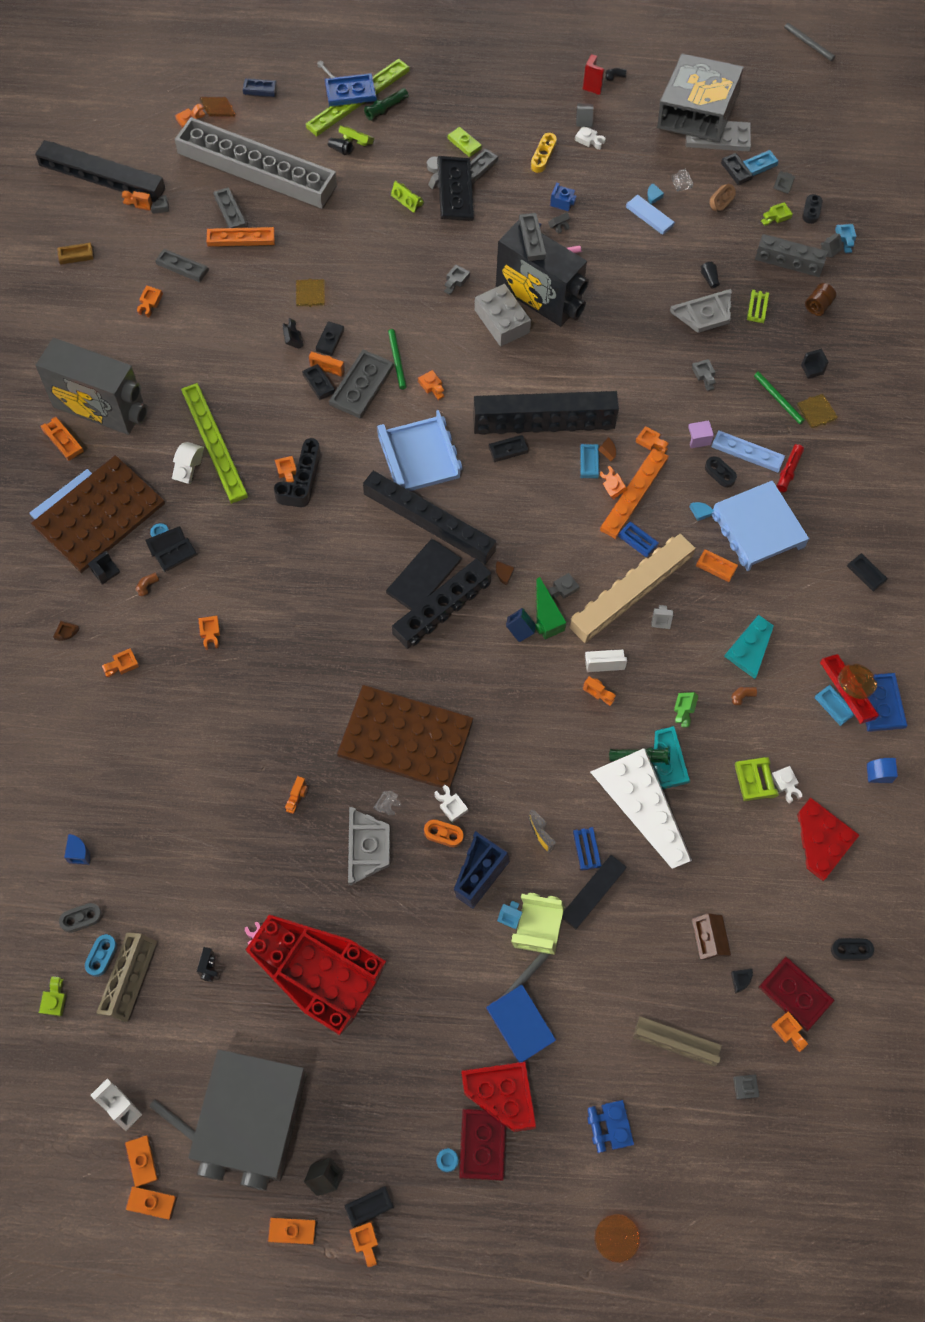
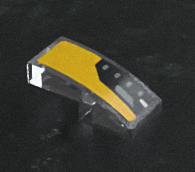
M532 809L529 814L532 830L543 848L550 853L555 848L556 842L544 831L547 822Z

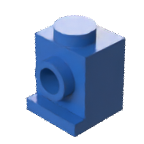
M556 182L551 194L550 206L569 211L571 205L574 206L576 202L575 190L559 186L560 183Z

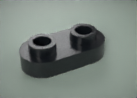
M811 194L806 198L802 215L806 223L814 224L819 219L823 202L819 195Z
M713 456L707 459L705 470L723 487H731L735 484L737 479L736 472L721 458Z
M840 938L832 944L831 953L834 958L840 961H865L873 956L874 945L865 938ZM838 947L844 949V954L838 951ZM859 947L865 950L864 954L860 953Z

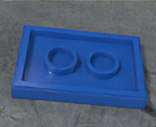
M372 73L325 79L329 107L376 101Z
M895 673L857 676L856 682L879 715L876 720L866 722L867 731L906 728L907 722Z
M520 985L486 1007L519 1063L556 1041L523 985Z

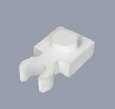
M582 127L575 136V141L588 147L592 144L599 150L606 139L604 136H597V132L588 127Z
M790 766L771 774L779 792H786L785 798L789 804L793 801L791 794L796 795L798 800L802 798L801 791L795 788L799 782Z
M444 785L443 790L446 794L440 795L436 791L435 798L443 802L440 808L453 823L468 812V808L457 794L451 797L449 788Z

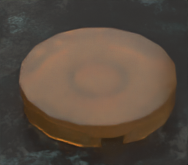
M846 665L839 673L838 680L840 686L847 694L854 698H869L877 689V681L874 680L873 673L862 665Z
M614 1214L605 1217L599 1223L595 1230L594 1241L597 1250L605 1259L610 1262L620 1263L629 1260L636 1254L640 1235L632 1220L624 1215Z

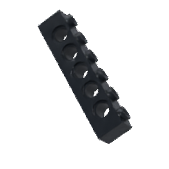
M476 558L393 624L392 634L407 649L417 645L425 634L432 633L435 626L440 622L444 623L454 611H459L467 600L474 599L477 592L481 589H486L491 583L492 573ZM454 592H460L461 594H460V595H455V594H453V593H454ZM440 603H446V604H448V605H446V606H440L439 604H440ZM432 614L433 617L428 618L425 615ZM414 625L419 626L418 629H412L411 627Z

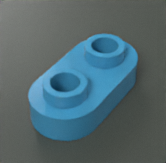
M101 935L96 939L85 961V969L91 976L98 977L106 972L117 949V942L112 936ZM110 944L109 949L104 950V945ZM100 963V968L95 970L94 965Z

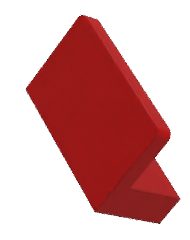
M591 54L585 65L583 90L600 95L604 68L596 66L597 56Z

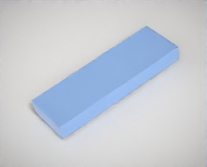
M636 195L626 205L627 209L662 235L674 226V221L639 195Z

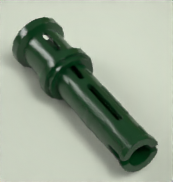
M402 88L387 98L377 100L373 105L364 107L367 119L370 121L374 120L377 115H383L388 108L408 98L407 90Z
M669 747L665 749L647 748L646 752L652 765L653 763L670 764ZM610 749L609 760L610 762L616 761L639 750Z

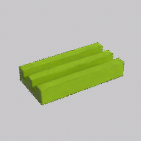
M752 290L747 320L764 323L769 293L762 294V291L756 293V290ZM754 297H756V298H757V304H756L755 316H754V317H751V316H752V310H753ZM761 299H764L761 318H758Z

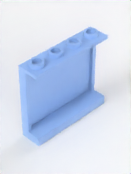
M439 410L436 411V417L407 425L387 430L384 424L377 426L378 438L393 481L409 491L460 478L462 464L456 458V447L451 445L450 431H446V421L444 416L441 417Z
M773 481L720 501L713 508L712 517L714 521L720 525L722 534L728 538L731 549L737 553L740 564L747 571H750L752 565L794 547H797L798 550L805 548L809 540Z

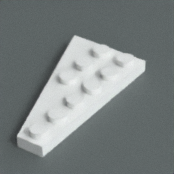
M646 749L639 750L591 771V774L671 868H676L692 861Z

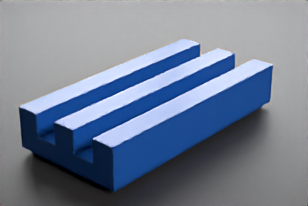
M629 522L618 534L619 538L646 558L659 544V542L632 522ZM642 538H643L645 541H647L649 544H651V546H649L647 543H645V542L642 540Z
M593 827L589 829L584 828L579 831L573 830L580 870L600 868L601 862ZM586 834L590 836L595 864L592 863ZM579 835H582L588 865L584 864Z

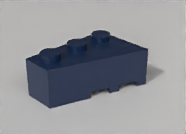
M476 831L473 835L472 844L468 849L464 866L461 868L454 887L456 897L472 909H474L510 862L506 851Z

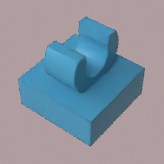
M512 901L510 906L503 904L497 921L516 929L522 912L518 910L519 903Z

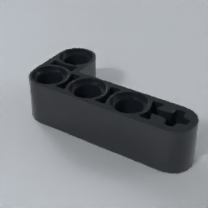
M308 438L304 441L294 483L280 481L275 484L274 494L279 504L294 507H305L309 504L320 459V448L316 439Z

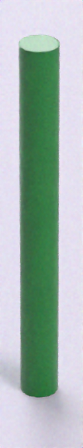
M389 329L388 334L399 388L404 390L406 389V382L394 329Z
M760 372L755 373L754 377L801 425L805 419Z

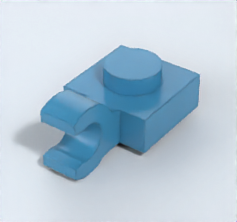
M853 224L837 225L835 231L841 235V240L844 242V252L852 253L851 247H854V241L857 237Z

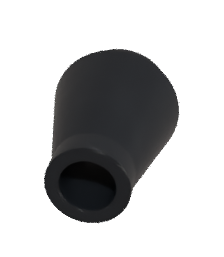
M331 137L328 141L330 148L343 155H349L353 150V143L349 139Z
M712 261L704 263L701 266V274L708 282L710 288L718 287L720 283L717 265Z

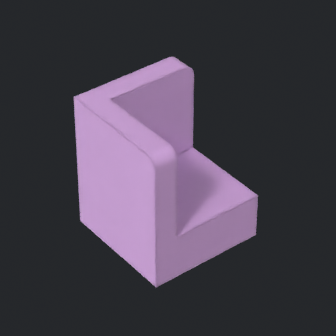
M709 421L689 424L688 428L691 435L690 448L711 445L714 435Z

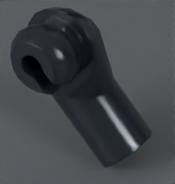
M608 69L605 72V79L612 81L614 76L626 78L627 69Z

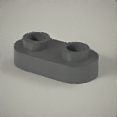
M88 903L65 911L59 918V925L65 932H76L97 924L101 920L102 911L96 904ZM91 912L95 913L93 918H88ZM74 919V924L69 926L68 922Z

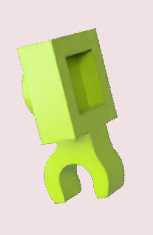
M783 202L770 207L769 212L763 214L765 219H762L761 222L764 226L769 225L773 220L780 223L791 219L793 213Z
M51 977L50 992L43 991L39 1009L40 1014L62 1016L66 995L60 993L63 985V979L60 977Z

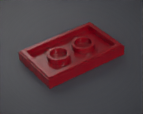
M787 957L776 966L758 987L785 1013L789 1012L806 1032L810 1030L835 1001Z
M462 1109L459 1179L503 1181L505 1125L485 1110Z

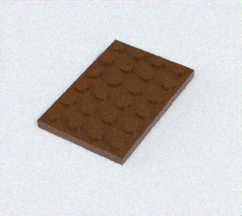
M115 455L31 522V525L80 573H83L89 568L88 563L105 551L108 552L160 509L165 504V501Z
M362 685L338 749L337 757L442 789L446 785L450 790L473 718Z

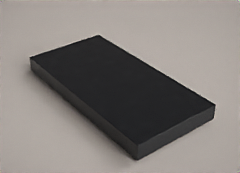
M438 156L441 219L473 221L474 209L470 158Z
M431 538L388 587L386 593L412 610L437 590L461 562V558Z

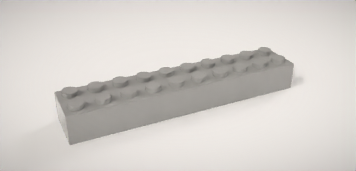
M192 117L189 118L175 138L177 152L180 155L321 209L337 186L336 172Z

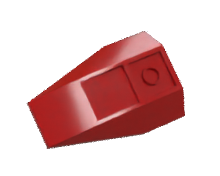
M268 915L245 949L303 1013L338 1035H341L354 1021L376 986L386 964L385 960L350 939L273 915Z

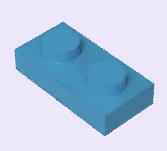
M770 150L743 161L753 176L777 166L779 162Z

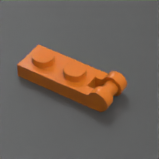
M57 417L52 418L48 424L44 423L40 426L68 461L84 452L79 443Z

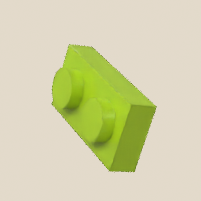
M340 126L338 131L343 134L344 138L349 140L354 138L358 144L363 146L373 144L374 141L373 137L347 126Z

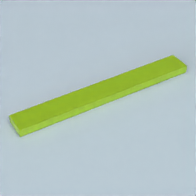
M397 59L374 75L372 78L376 95L408 73L410 67L400 59ZM365 102L330 106L307 122L306 128L317 137Z
M198 383L181 388L230 503L248 498Z

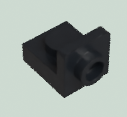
M203 947L196 972L201 976L202 980L213 982L214 979L219 980L220 975L218 972L210 970L215 965L216 956H214L213 950L207 947Z

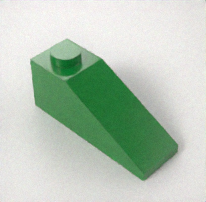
M539 577L536 579L535 627L538 634H542L546 640L565 631L566 621Z

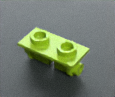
M396 180L394 181L391 196L415 213L417 206L421 207L424 201H422L421 197L413 194L403 183L400 184Z

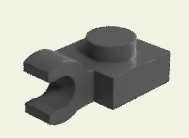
M455 265L447 274L446 280L448 281L445 283L447 288L444 292L451 295L456 285L461 287L470 277V272Z
M709 359L693 363L692 370L698 381L704 380L706 390H713V384L716 383L713 378L715 370Z
M568 573L554 581L553 586L547 590L553 600L559 595L565 599L578 591L580 586Z

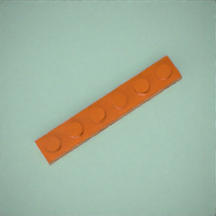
M654 448L651 450L627 486L628 490L622 494L600 527L601 532L614 539L617 538L619 532L623 529L667 462L668 455Z

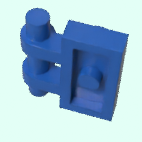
M623 1100L601 1105L603 1114L597 1115L595 1106L587 1108L589 1114L587 1120L588 1124H591L594 1135L592 1140L593 1144H596L598 1153L606 1151L604 1143L609 1141L612 1150L634 1145ZM605 1121L608 1134L602 1135L599 1122Z

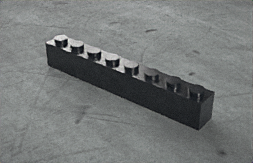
M44 140L35 153L39 166L120 192L128 191L132 194L134 191L150 194L151 201L154 203L165 190L163 177Z
M373 470L363 482L364 495L469 556L477 558L486 565L495 553L496 540Z

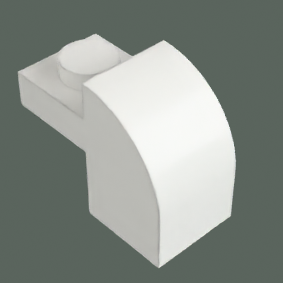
M189 442L182 443L178 447L173 459L175 466L172 479L190 484L195 466L201 463L204 447Z
M108 1079L91 1094L92 1098L125 1131L142 1116L141 1112L125 1094Z

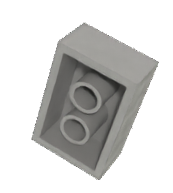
M505 284L475 297V311L500 347L530 333L531 319Z

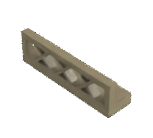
M126 933L96 1014L128 1022L155 949L156 940L143 934ZM111 1001L108 1011H106L107 1005Z
M643 1017L638 1018L633 1035L634 1039L713 1067L719 1064L721 1058L719 1057L720 1044Z

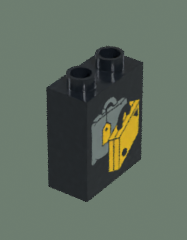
M518 220L498 241L496 287L505 284L515 299L562 327L570 317L576 320L586 306V301L582 300V295L589 284V279L585 277L587 261L542 233L546 259L528 261Z

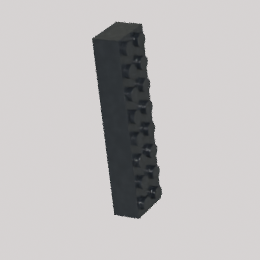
M617 391L474 396V434L615 429L619 412Z

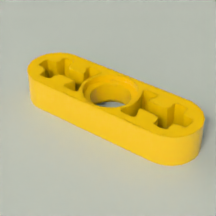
M546 133L542 136L531 160V169L536 173H541L545 170L555 149L557 138L553 133ZM546 151L548 154L542 155L540 152Z

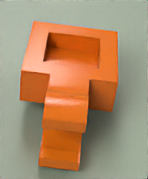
M197 104L192 111L188 108L176 114V120L183 128L190 117L195 119L204 117V108L201 104Z
M433 370L418 377V383L427 394L433 392L438 400L444 397L442 381Z
M647 426L644 427L636 438V443L649 450L655 447L656 450L664 454L668 450L666 447L669 445L668 442L660 439V433Z
M293 456L276 459L275 464L279 478L285 477L286 482L294 483L292 475L296 474V467Z
M131 648L113 655L114 661L102 665L106 677L114 675L118 670L122 675L139 667Z
M789 1012L771 1025L785 1043L791 1040L799 1052L808 1045L806 1040L798 1033L803 1028Z
M369 1222L351 1229L350 1234L356 1253H364L368 1268L377 1265L372 1248L378 1246L372 1223Z

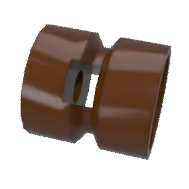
M820 283L806 299V309L816 316L824 314L828 306L836 299L835 289L829 284Z

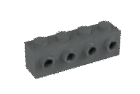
M762 234L755 260L820 277L828 251Z

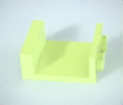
M535 893L522 894V915L517 934H513L511 940L514 948L555 955L564 912L562 900L554 896L543 898Z

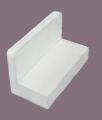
M623 650L585 652L587 672L625 670L627 657H624Z

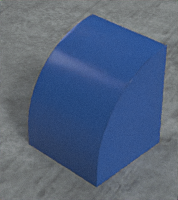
M896 758L876 759L867 763L868 783H893L898 777Z
M68 834L64 858L70 864L89 865L90 853L86 845L77 836Z

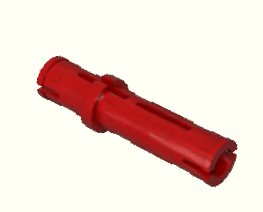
M795 444L793 446L785 468L780 472V479L776 485L779 492H786L790 481L795 476V469L804 452L802 445Z

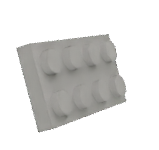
M728 121L719 142L686 135V147L750 151V123Z

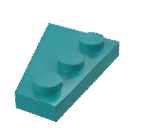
M758 615L724 657L756 679L774 625Z
M675 727L656 730L654 749L670 748L669 765L653 763V768L662 790L690 783Z

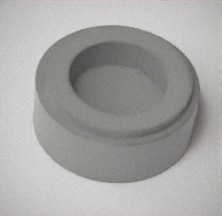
M431 157L427 161V169L432 173L438 171V157Z

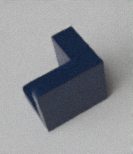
M523 608L507 617L506 627L518 642L535 633V622Z

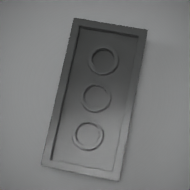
M362 350L329 400V405L361 419L393 369L394 363L366 350Z

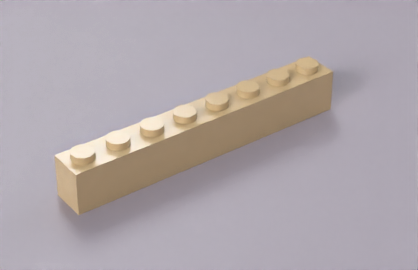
M681 534L675 538L671 537L664 547H658L650 558L643 559L636 569L632 568L629 570L625 578L622 580L618 579L610 590H604L596 601H590L581 613H575L571 618L570 629L584 643L588 642L690 560L696 548Z

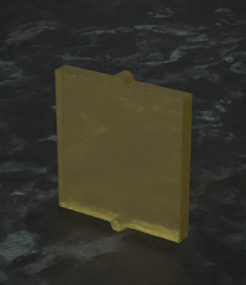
M309 278L308 280H296V306L312 307L325 305L324 279L312 280Z
M824 394L809 397L797 403L811 428L826 425V423L838 418Z

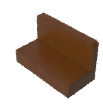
M708 913L692 919L700 960H707L716 956H731L722 915Z

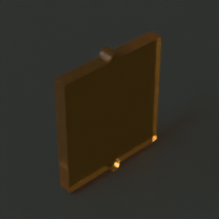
M200 97L203 109L206 110L209 117H235L236 114L232 105L226 97Z

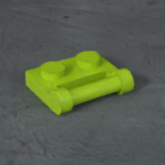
M768 757L735 762L734 765L744 801L779 796L772 779L769 767L771 763ZM757 767L762 768L767 790L762 788Z

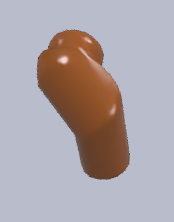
M156 572L140 579L135 587L139 596L148 594L146 587L159 581Z
M738 688L731 696L733 698L732 703L734 705H741L743 698L756 697L757 688Z

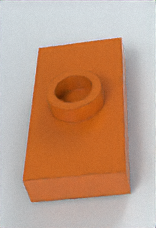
M311 351L309 355L310 367L318 364L322 371L343 377L345 372L343 361Z
M704 549L696 567L730 582L738 565Z
M148 1136L125 1142L135 1187L157 1181L158 1177Z
M132 1187L126 1210L170 1220L176 1196Z
M270 1218L268 1242L314 1245L316 1220Z

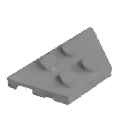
M729 289L671 306L670 312L698 333L729 324L732 291Z
M349 807L348 885H352L390 866V825L383 821L375 820L374 817L368 814L365 815L358 812L353 807Z

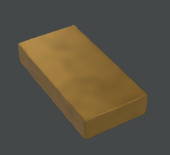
M91 243L57 248L60 265L94 260Z

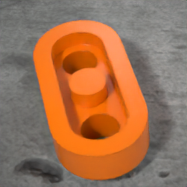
M430 820L425 824L424 834L430 841L449 847H457L463 842V831L458 826L439 820ZM436 829L438 833L432 834L430 831ZM455 835L457 839L451 840L450 836Z

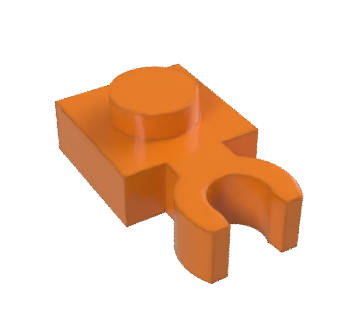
M123 191L121 197L125 198L124 204H134L135 208L151 211L152 201L150 194L136 191L132 194L128 191Z
M146 285L139 299L142 304L137 308L138 314L141 315L146 310L145 315L149 318L152 314L151 308H157L163 292Z
M608 466L609 474L605 475L601 471L600 476L605 480L603 485L612 499H615L628 490L620 475L618 473L615 475L613 468Z
M218 616L198 618L200 636L205 638L203 641L205 649L208 650L210 642H214L215 647L218 648L219 643L215 637L220 636Z
M590 676L586 679L583 690L598 700L602 699L607 705L611 706L615 701L616 695L605 690V686L598 679H593Z
M297 776L290 792V798L285 806L286 812L294 814L301 797L304 798L306 796L308 786H306L305 778Z

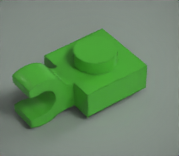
M695 692L678 693L674 709L678 713L675 722L682 723V728L690 726L689 713H694L698 700V695Z

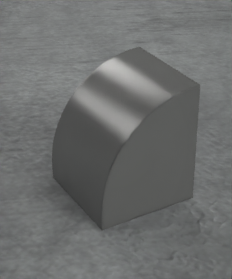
M577 103L576 126L592 127L593 104Z

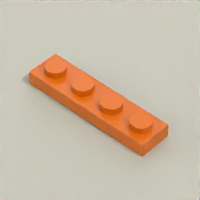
M274 227L207 229V246L275 245Z

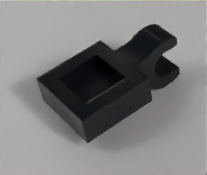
M289 318V324L283 323L282 326L285 343L300 349L303 346L301 332L296 330V321Z

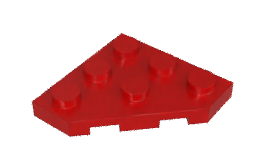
M810 797L797 816L801 827L802 845L805 850L806 868L824 881L859 837V834Z
M525 1062L461 1071L464 1095L513 1132L536 1129Z

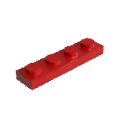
M836 654L823 658L820 664L859 723L863 724L876 720L879 716L840 656Z

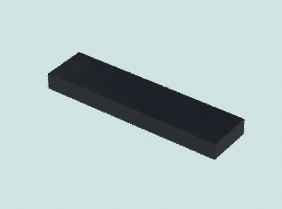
M610 855L565 909L562 919L577 930L627 867Z

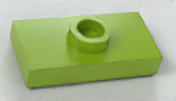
M461 127L448 134V140L469 157L481 150L482 145Z

